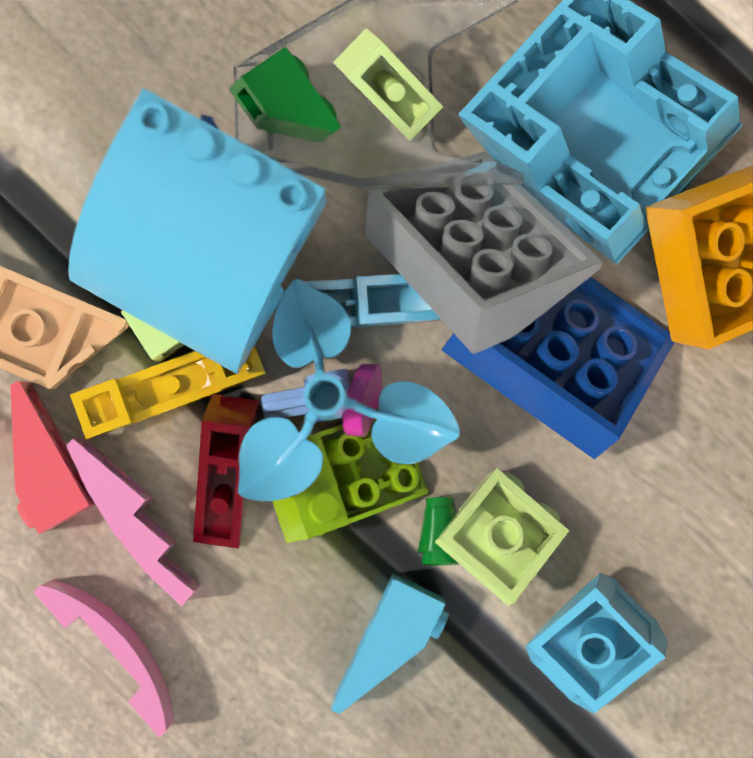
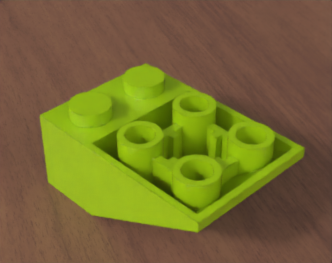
M375 418L366 437L347 435L343 429V424L308 436L305 440L318 446L323 454V464L317 479L311 486L297 495L272 501L286 543L314 538L429 494L419 463H395L385 458L378 451L372 440V428L377 420Z

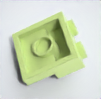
M496 468L483 478L458 509V514L437 538L435 543L509 606L516 602L569 530L559 522L560 517L555 510L544 503H537L524 492L525 487L517 477L508 472H501Z

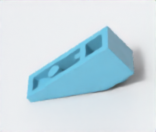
M394 573L392 574L333 697L332 711L338 714L342 713L424 649L430 636L438 639L449 613L443 611L445 601L442 596Z

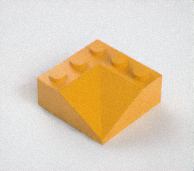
M753 165L645 207L671 341L709 350L753 330Z

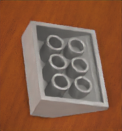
M486 151L369 190L364 235L472 354L514 337L601 268L602 261Z

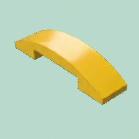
M256 346L252 349L239 374L230 371L197 351H193L120 379L114 378L70 394L85 438L90 439L180 408L266 373Z

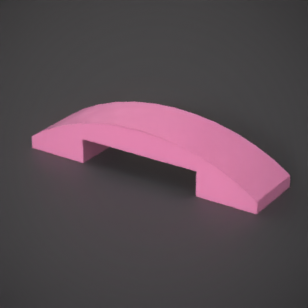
M54 579L40 585L33 592L61 625L66 628L81 617L141 686L128 702L160 738L174 721L173 707L163 675L141 638L114 610L89 593Z

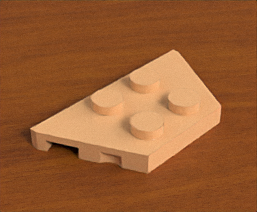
M0 266V368L47 389L55 390L129 326L126 319Z

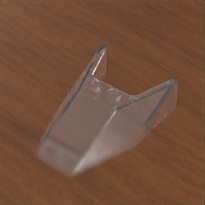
M347 0L234 66L235 83L242 75L286 46L292 56H297L305 64L310 82L319 95L326 97L331 102L337 114L336 119L342 127L320 143L256 129L234 98L235 139L296 173L364 190L525 184L523 173L498 161L477 163L438 153L434 144V117L409 141L333 63L367 28L392 51L433 95L432 55L435 49L518 3V0Z

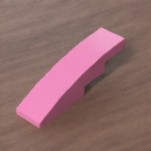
M72 438L66 445L86 490L109 527L142 569L182 607L201 585L165 556L177 541L142 512L154 497L85 438Z

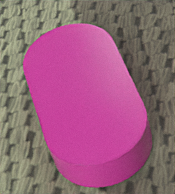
M362 363L358 367L347 390L348 398L378 410L379 396L382 391L381 366L379 364ZM346 409L342 417L343 429L349 436L366 437L374 418L351 409Z

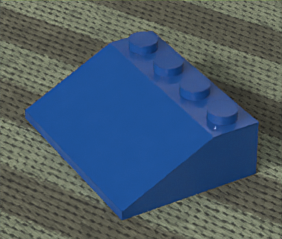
M590 276L514 337L472 354L453 333L441 351L595 460L620 439L675 342L671 341L670 333Z

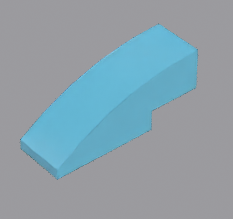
M401 274L356 276L353 279L305 282L311 287L333 297L343 306L349 316L351 329L441 320Z

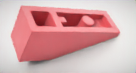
M17 381L10 385L15 493L21 502L17 505V509L24 523L31 529L35 527L38 534L56 528L96 504L86 490L68 451L67 444L32 382Z

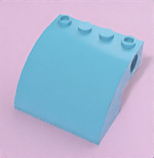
M563 0L458 114L472 135L501 167L563 225L616 265L649 230L645 207L684 192L742 128L738 96L667 53L660 19L629 0Z
M143 88L109 147L83 205L70 251L69 280L230 371L239 374L285 292L281 286L282 281L327 203L326 189Z

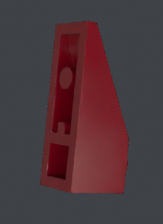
M212 394L201 423L193 542L237 549L240 547L247 498H243L238 493L240 478L239 453L245 435L257 423L258 400Z

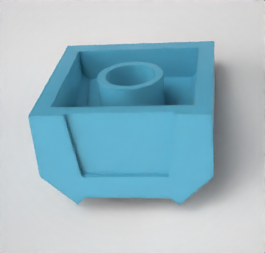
M599 573L527 643L526 649L533 664L570 701L591 713H596L666 657L668 640L656 619L652 618L617 583L615 578Z

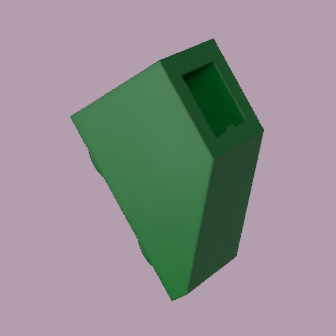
M286 46L242 75L229 88V91L256 129L320 143L342 127L336 119L337 114L331 102L326 97L319 95L310 82L305 64L297 56H292Z

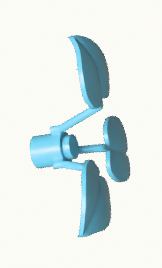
M294 279L284 292L277 306L273 321L272 338L277 354L288 366L301 368L314 361L315 377L307 383L304 389V402L310 411L305 416V423L300 432H298L292 422L278 417L263 419L249 429L243 439L239 453L240 478L238 493L243 498L251 500L275 501L292 497L306 490L317 479L321 471L323 454L318 446L305 439L310 435L318 418L333 420L340 417L346 409H351L377 419L372 428L373 443L385 458L399 464H413L426 460L446 445L455 441L459 437L460 430L448 406L431 390L417 383L404 381L387 385L379 396L380 410L370 408L354 399L348 398L342 383L331 375H325L322 358L336 357L348 345L351 336L349 316L343 306L333 297L311 287L300 279Z

